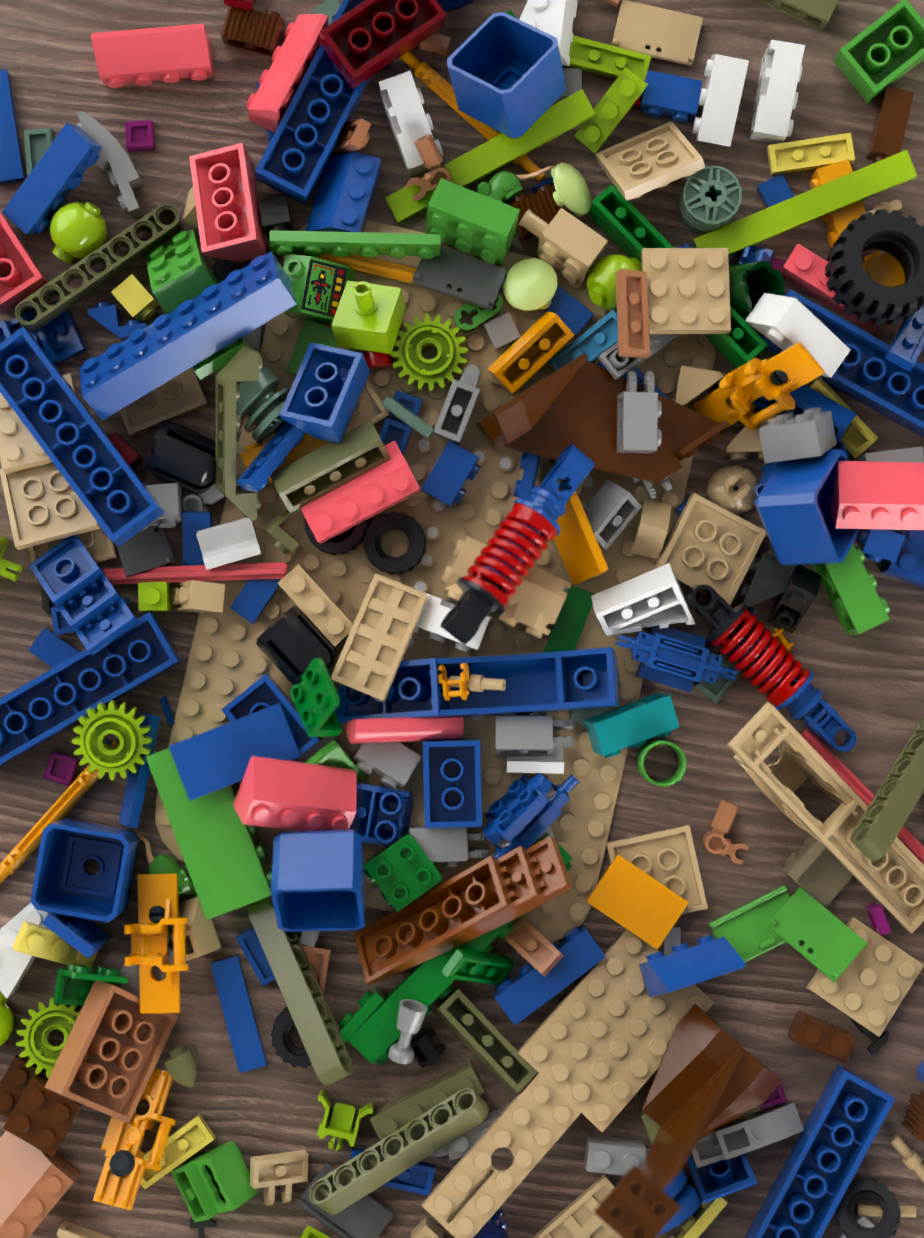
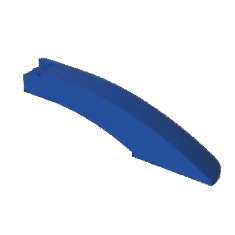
M606 647L531 654L405 660L400 663L385 702L342 685L336 691L340 703L334 712L339 723L343 724L354 719L449 716L468 718L500 716L501 714L511 713L530 714L533 712L545 713L619 706L617 659L614 649ZM461 663H467L470 676L476 674L484 675L485 678L505 679L506 688L504 691L484 689L483 692H474L467 688L469 695L466 700H462L461 696L451 697L450 701H445L442 696L443 684H439L438 675L441 674L438 666L445 665L447 679H449L450 676H461L460 674L464 670L461 669L460 665ZM451 687V691L460 690L458 687Z

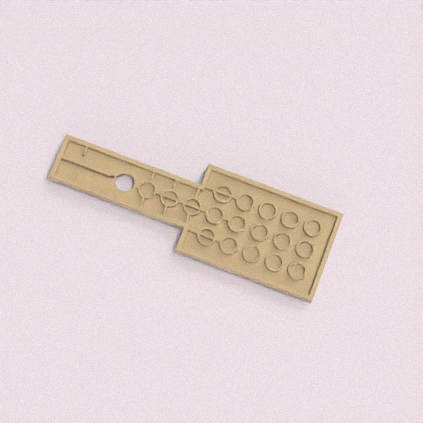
M625 929L605 952L606 957L585 974L518 1050V1054L538 1073L421 1204L455 1238H473L580 1114L585 1116L599 1131L603 1132L658 1069L677 1023L694 1004L698 1005L704 1012H707L714 1004L695 984L649 998L638 964L647 962L646 956L659 952V950L629 930ZM498 1148H508L512 1152L513 1162L506 1170H497L491 1163L492 1153Z

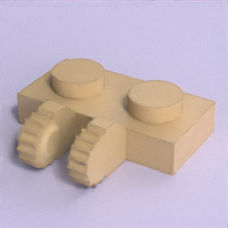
M305 1150L251 1157L250 1185L253 1189L263 1188L264 1202L267 1206L274 1204L275 1186L280 1185L282 1203L291 1202L292 1183L308 1181L309 1154Z

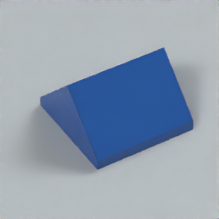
M692 1152L687 1159V1164L703 1204L757 1184L745 1153L699 1168L696 1167Z

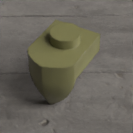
M285 510L271 519L264 529L276 538L273 544L284 554H287L290 550L295 555L302 546L281 529L292 515L288 510Z
M182 1044L169 1051L170 1056L164 1061V1065L175 1081L191 1088L196 1079L195 1058L198 1056V1052L194 1044L187 1048Z

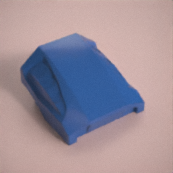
M357 782L356 814L349 830H355L362 837V842L391 846L408 834L413 807L412 791Z

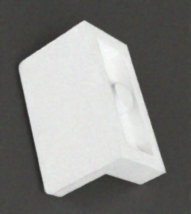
M248 517L196 532L206 570L261 554L252 521Z
M553 747L551 757H506V772L564 774L563 747Z

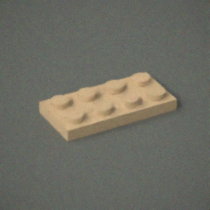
M375 573L332 673L331 680L385 702L429 597L428 594Z
M605 1174L602 1175L532 1238H621L594 1214V1210L613 1190L615 1185Z

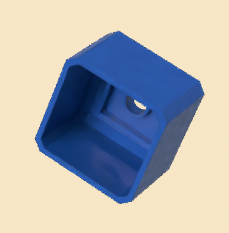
M505 12L493 13L447 58V67L459 111L511 138L521 137L566 91L557 38Z
M840 449L828 450L821 456L779 461L755 500V507L776 558L781 564L842 563L860 529L835 528L830 514L837 461H848L845 451Z
M69 819L51 823L43 829L30 902L36 910L103 922L111 921L128 909L140 843L139 836L133 830ZM88 859H95L99 862L100 870L97 874L87 872L85 865Z
M355 830L281 831L274 837L271 896L278 929L292 932L359 930L365 927V863L362 837Z

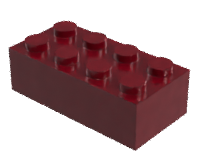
M365 0L320 31L319 43L349 86L354 89L442 29L447 15L437 0Z

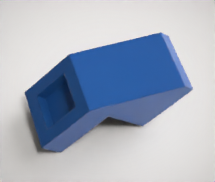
M111 302L97 303L95 308L87 309L88 315L121 341L128 339L134 331L148 327V324L142 323L141 320L128 321L126 326H122L121 311L116 305H112Z

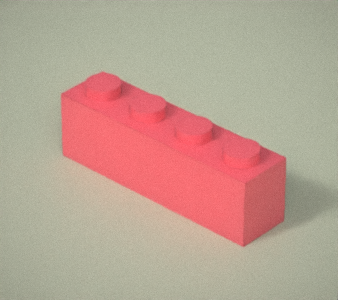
M798 243L780 269L782 277L870 333L875 331L879 326L873 325L871 320H868L866 323L857 320V315L852 313L849 316L844 312L845 306L842 303L836 304L833 299L835 292H830L827 286V281L830 277L825 275V266L828 262Z

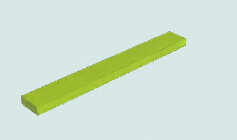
M583 89L552 105L521 137L511 138L501 133L445 164L451 171V182L467 187L596 116ZM418 185L405 186L385 197L397 222L400 224L427 209L434 191L431 192L429 190L422 199L414 201L413 195L419 193L421 188Z
M904 150L694 238L696 248H728V256L744 250L745 247H752L917 178V173L908 151Z

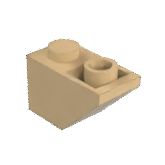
M767 420L759 424V428L754 431L749 430L745 426L722 450V455L730 456V460H746L747 455H758V459H764L759 429L768 424Z
M195 580L176 583V588L174 587L171 592V604H174L173 611L208 614L223 613L225 584Z
M198 896L179 902V916L188 917V923L185 924L186 961L220 949L221 945L212 918L206 920ZM172 928L171 939H172V942H173V945H174V936H173V928Z

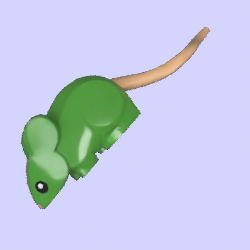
M557 165L548 166L531 174L515 175L509 171H501L494 175L489 182H481L477 187V193L509 204L513 198L522 194L521 190L523 188L520 181L538 177L545 172L551 171Z
M137 834L145 844L146 858L149 864L147 874L178 873V894H197L188 869L183 868L175 858L167 854H159L154 858L148 839Z

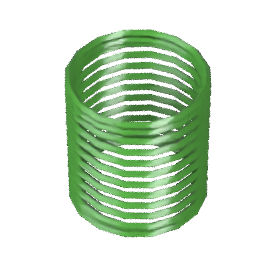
M665 740L650 741L641 748L637 755L639 773L645 780L656 786L667 787L674 785L682 779L686 772L687 761L685 754L679 746ZM667 744L677 754L678 768L668 780L653 781L646 774L644 768L645 756L654 746Z

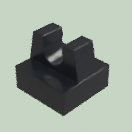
M434 1029L414 1037L410 1041L409 1046L414 1050V1057L422 1068L437 1062L441 1058L440 1055L446 1049L443 1043L436 1047L432 1045L431 1039L436 1035Z

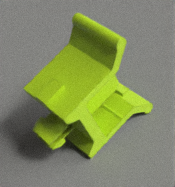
M322 1089L319 1093L318 1101L323 1104L326 1111L323 1123L320 1122L317 1132L319 1139L331 1135V1139L328 1140V1148L331 1150L334 1148L336 1137H339L336 1151L343 1149L344 1139H347L349 1145L354 1147L360 1119L367 1114L373 1113L374 1102H369L359 1109L355 1128H352L356 1110L353 1105L336 1102L331 1121H327L332 1101L326 1091Z

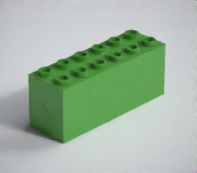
M167 748L146 756L206 920L271 896L272 868H270L267 861L270 853L266 842H260L257 831L260 830V826L243 824L233 806L240 787L238 782L190 801L170 749Z

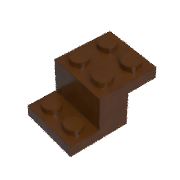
M17 1054L0 1082V1114L8 1118L3 1129L53 1157L83 1104L45 1088L49 1079L46 1076V1070L43 1069L39 1075L35 1074L37 1065L34 1064L32 1067L27 1068L26 1064L29 1060L20 1058Z

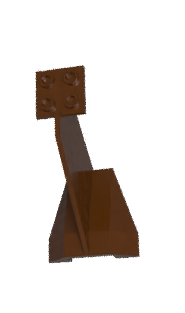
M585 353L500 406L476 424L478 429L498 450L507 448L557 460L564 449L573 444L595 462L593 469L654 483L661 482L681 469L682 466L678 460L687 459L701 450L700 444L704 446L724 435L722 430L730 425L727 420L719 423L658 394V400L662 403V412L660 418H658L657 429L661 430L662 439L661 445L657 446V451L652 453H617V395L626 392L627 379L620 377L615 380L607 369L588 361ZM637 384V392H644V387Z
M696 1004L677 1023L641 1108L660 1126L641 1170L633 1165L594 1210V1214L621 1238H655L681 1209V1206L663 1190L682 1170L696 1142L762 1104L782 1082L776 1074L752 1056Z

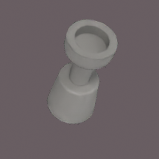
M403 999L399 1002L397 1028L401 1031L399 1042L393 1044L389 1049L388 1057L390 1060L399 1064H410L413 1062L414 1050L409 1045L412 1034L418 1033L427 1012L425 1004L412 999Z

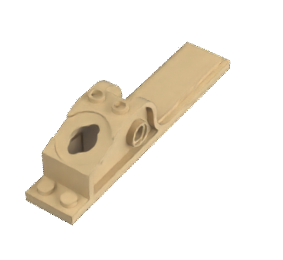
M766 703L727 744L735 753L733 758L746 771L756 786L785 816L825 846L899 924L912 934L924 921V865L898 837L895 838L888 852L877 861H871L851 842V835L868 806L772 704ZM778 746V752L780 753L778 761L766 765L763 761ZM807 778L827 796L841 804L824 823L813 817L804 807L805 804L794 794Z

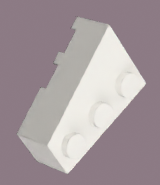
M528 0L519 20L556 37L562 65L569 67L570 43L573 42L574 35L572 32L573 19L576 18L578 0Z
M771 39L762 58L749 140L779 144L783 143L787 136H791L794 120L790 119L792 109L795 110L797 105L798 93L796 88L802 75L803 65L801 63L805 45Z
M718 54L712 55L711 60H707L704 76L707 77L706 87L701 88L698 104L702 106L700 117H695L692 134H697V141L731 146L749 60Z
M411 70L379 81L381 101L408 176L411 177L430 170V168L426 169L414 141L427 134L432 135L431 130H434L429 113L425 114L422 106L424 99L420 88H416ZM436 139L434 141L437 145V148L441 156H443V151L438 139Z
M764 293L745 320V322L782 350H786L801 342L825 370L824 374L820 376L831 378L850 351L838 337L796 298Z
M670 563L591 596L595 614L606 636L642 631L644 627L659 626L661 629L669 628L668 624L686 622V625L695 624L690 607Z
M428 594L429 597L414 632L418 633L420 628L430 632L428 637L438 642L444 643L445 639L456 642L454 648L469 654L472 649L478 650L490 617L486 616L475 636L464 645L441 627L443 619L455 605Z
M32 903L27 905L0 929V991L6 998L16 993L36 958L32 955L17 952L12 948L23 922L27 921L45 926L42 922L51 913L36 910Z

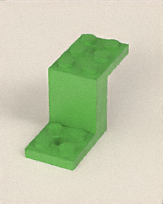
M193 228L187 232L181 231L177 233L171 241L164 245L153 247L145 255L152 293L167 314L176 310L183 301L192 300L202 294L203 290L208 286L219 284L204 260L199 237ZM244 335L194 365V372L201 380L224 367L243 346H248L246 336Z

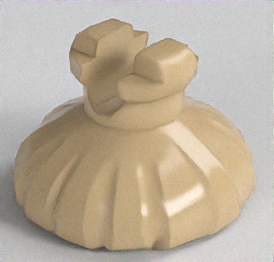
M730 464L719 468L713 473L707 487L709 501L737 516L747 513L753 508L758 479L749 468L740 464Z

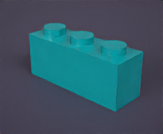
M661 692L584 720L593 752L605 758L616 756L621 753V749L629 746L630 748L640 747L646 744L647 739L652 737L663 738L669 736L671 730L679 728L671 696Z

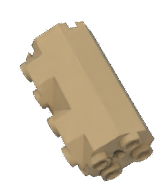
M468 536L465 541L459 539L453 552V557L457 558L453 567L447 566L441 579L442 583L445 584L444 590L448 591L447 598L458 602L464 592L458 587L457 581L459 578L468 575V568L474 565L475 558L481 555V550L487 546L486 544ZM534 566L528 569L529 575L522 578L523 583L521 586L516 587V593L509 596V603L505 607V611L500 616L499 621L511 627L518 623L526 627L525 633L540 639L542 635H549L551 630L547 629L546 626L547 624L550 626L554 625L568 594L563 589L569 590L572 583Z

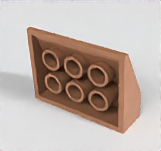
M95 981L45 1088L129 1124L178 1016L173 1013H140V997L107 982Z
M5 1131L0 1138V1238H29L81 1172L57 1152L52 1157L8 1131Z

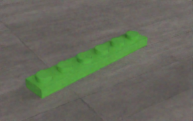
M270 230L269 234L272 253H277L281 256L305 253L307 256L312 257L320 256L321 254L347 257L350 254L367 258H374L378 255H390L393 258L418 256L422 259H431L434 256L441 255V234Z

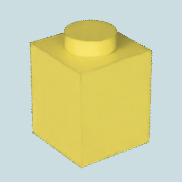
M133 274L111 291L135 320L145 321L156 312L155 308L159 305Z

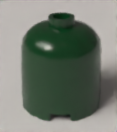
M769 261L729 266L730 306L742 318L748 317L764 293L785 295L782 274L779 270H774Z

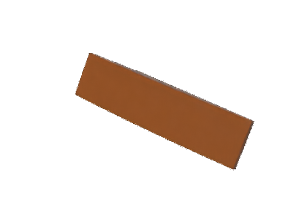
M549 836L528 849L519 846L498 859L489 856L419 896L399 912L395 910L355 933L354 937L366 984L371 985L450 951L572 889L556 839Z

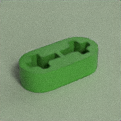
M498 293L497 302L495 303L496 309L492 311L488 309L481 311L480 308L482 307L468 302L459 307L454 315L456 327H459L460 331L464 333H470L496 317L501 312L503 306L501 295ZM475 311L477 312V315L472 318V325L460 323L462 313L471 315Z

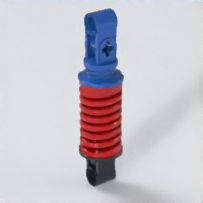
M570 444L564 449L541 485L533 487L529 492L530 496L527 501L516 499L513 502V510L505 516V520L500 523L499 529L487 541V546L481 550V555L475 558L474 565L468 568V575L459 578L457 581L458 587L464 593L445 616L441 627L462 644H467L475 636L481 623L490 611L498 615L504 613L505 607L509 603V596L516 593V587L521 586L523 583L522 578L529 575L528 569L535 566L534 560L540 559L541 551L548 548L546 541L553 540L560 533L561 528L556 520L559 516L562 517L566 512L565 504L595 464L592 459L575 445Z
M695 585L689 589L686 595L688 605L711 627L705 640L714 647H722L720 649L722 655L725 656L730 653L728 661L732 664L737 662L735 668L738 671L744 670L743 676L746 679L751 678L750 683L753 686H758L760 694L767 693L766 700L777 711L784 707L787 708L794 720L801 718V721L831 749L846 752L855 746V732L821 698L823 692L819 688L815 689L810 683L814 673L806 668L802 669V663L799 660H794V655L787 651L783 644H779V639L776 636H771V631L764 628V624L761 621H757V617L748 611L747 605L744 602L732 608L709 585ZM701 589L708 596V600L703 606L699 605L695 600L696 593ZM842 730L845 734V741L841 745H837L835 743V735Z

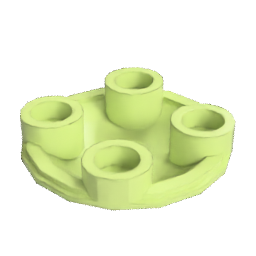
M561 163L553 167L551 175L556 189L553 192L556 204L560 207L565 205L578 217L587 214L590 210L592 198L583 176L577 169L567 163Z
M536 258L524 259L514 264L506 273L503 281V293L509 305L523 311L548 308L558 287L557 275L553 267L544 260Z

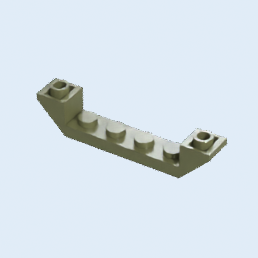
M243 346L216 375L215 488L248 518L257 520V510L261 506L259 495L257 492L244 490L241 486H236L238 485L236 481L239 479L236 457L239 456L240 452L239 444L236 440V429H239L240 426L239 415L236 412V401L240 399V389L236 383L259 381V372L262 370V358L259 351L250 346Z

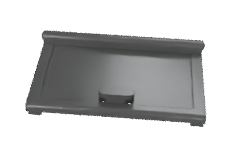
M441 246L440 256H434L431 259L421 258L418 268L414 273L412 283L492 311L507 269Z
M159 525L148 526L147 530L139 531L121 546L117 545L126 577L175 563L165 528H161Z
M326 1162L303 1194L296 1200V1204L341 1238H377L395 1213L370 1194L334 1215H329L311 1202L309 1192L312 1185L336 1169Z

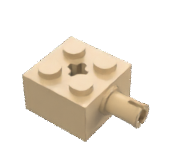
M563 208L559 210L549 224L535 215L530 209L519 222L520 226L539 238L536 253L539 259L544 260L561 271L562 276L571 283L576 282L580 286L586 281L592 266L602 258L608 240Z

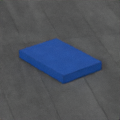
M50 913L42 922L43 925L87 958H90L105 947L111 939L109 934L86 918Z

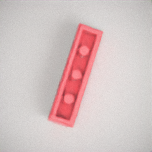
M461 716L354 719L346 723V731L350 743L460 740L464 731V721Z

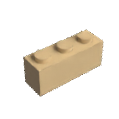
M298 564L277 583L335 647H338L348 638L353 626L352 621L302 566Z

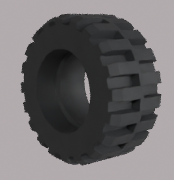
M886 209L876 210L874 214L872 212L864 213L847 225L827 256L828 264L825 266V275L830 277L827 281L828 289L830 292H835L833 299L836 304L842 303L845 306L844 312L849 316L852 313L857 315V320L866 323L868 320H871L875 326H882L886 321L888 325L898 324L901 320H907L924 305V224L922 226L916 223L917 219L911 215L906 218L902 216L903 212L893 210L891 214H887ZM878 249L893 255L904 270L905 285L887 287L875 282L866 273L862 265L861 252Z

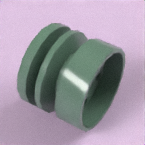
M711 165L705 166V168L696 171L688 177L678 199V214L681 222L689 231L698 235H704L731 223L742 202V188L738 179L730 170L721 166ZM708 193H711L712 197H717L715 202H712L710 197H706Z
M262 367V370L259 372V381H243L239 385L240 399L236 401V412L239 415L240 421L250 416L244 429L247 432L255 430L252 438L257 443L275 434L285 422L280 417V412L290 391L288 388H284L274 393L280 384V380L268 367Z

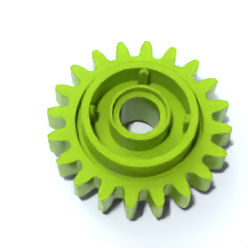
M426 313L424 322H421L417 316H414L415 325L411 326L405 321L404 327L406 332L400 330L397 336L401 341H395L394 348L398 349V351L392 352L390 356L393 359H399V361L393 364V368L403 369L398 376L400 380L407 376L409 377L408 387L418 382V391L421 392L424 385H428L430 393H433L434 385L438 384L443 391L445 390V380L452 384L454 380L452 374L462 376L463 372L458 365H467V360L460 357L461 355L468 354V348L460 347V345L466 342V338L456 337L460 332L459 327L450 330L451 319L441 324L439 314L434 321H431L429 314ZM426 347L435 348L437 350L436 357L425 359L421 355L423 349Z
M114 700L110 701L108 709L100 702L97 705L98 712L90 707L87 710L89 718L81 716L78 719L83 727L75 726L73 729L75 733L80 735L72 739L73 744L80 745L73 753L74 755L83 754L84 756L79 765L90 763L88 773L90 774L95 769H98L99 779L106 772L109 773L110 780L115 779L117 772L124 779L127 777V769L135 774L138 770L135 762L140 765H144L146 762L141 754L148 755L151 753V749L144 745L153 741L152 737L144 735L151 729V726H141V723L146 718L145 715L135 718L136 707L127 712L126 702H123L119 709H117ZM115 734L119 738V746H109L105 740L106 735Z
M50 998L48 1008L42 1002H39L38 1007L40 1011L38 1013L29 1009L28 1012L32 1019H21L26 1029L16 1032L18 1035L24 1036V1040L16 1043V1046L25 1047V1051L19 1057L25 1058L29 1056L30 1060L27 1062L26 1067L29 1068L37 1064L35 1074L39 1075L43 1069H46L47 1078L50 1077L80 1011L76 1012V1005H70L69 1008L65 1004L56 1006L53 1003V998ZM54 1030H61L64 1034V1041L61 1045L54 1047L49 1042V1036Z

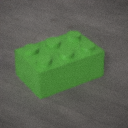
M902 0L839 50L833 62L867 104L880 95L887 86L890 87L924 60V20L908 0Z
M441 178L428 203L425 234H441V243L453 246L462 253L478 256L487 263H495L502 266L515 240L520 209Z
M854 544L850 547L842 563L812 564L816 573L822 575L821 583L847 636L863 633L890 620L887 615L890 612L888 604L883 597L879 598L875 587H877L875 577L870 571H866L862 563L865 561L864 555L860 547L854 546Z

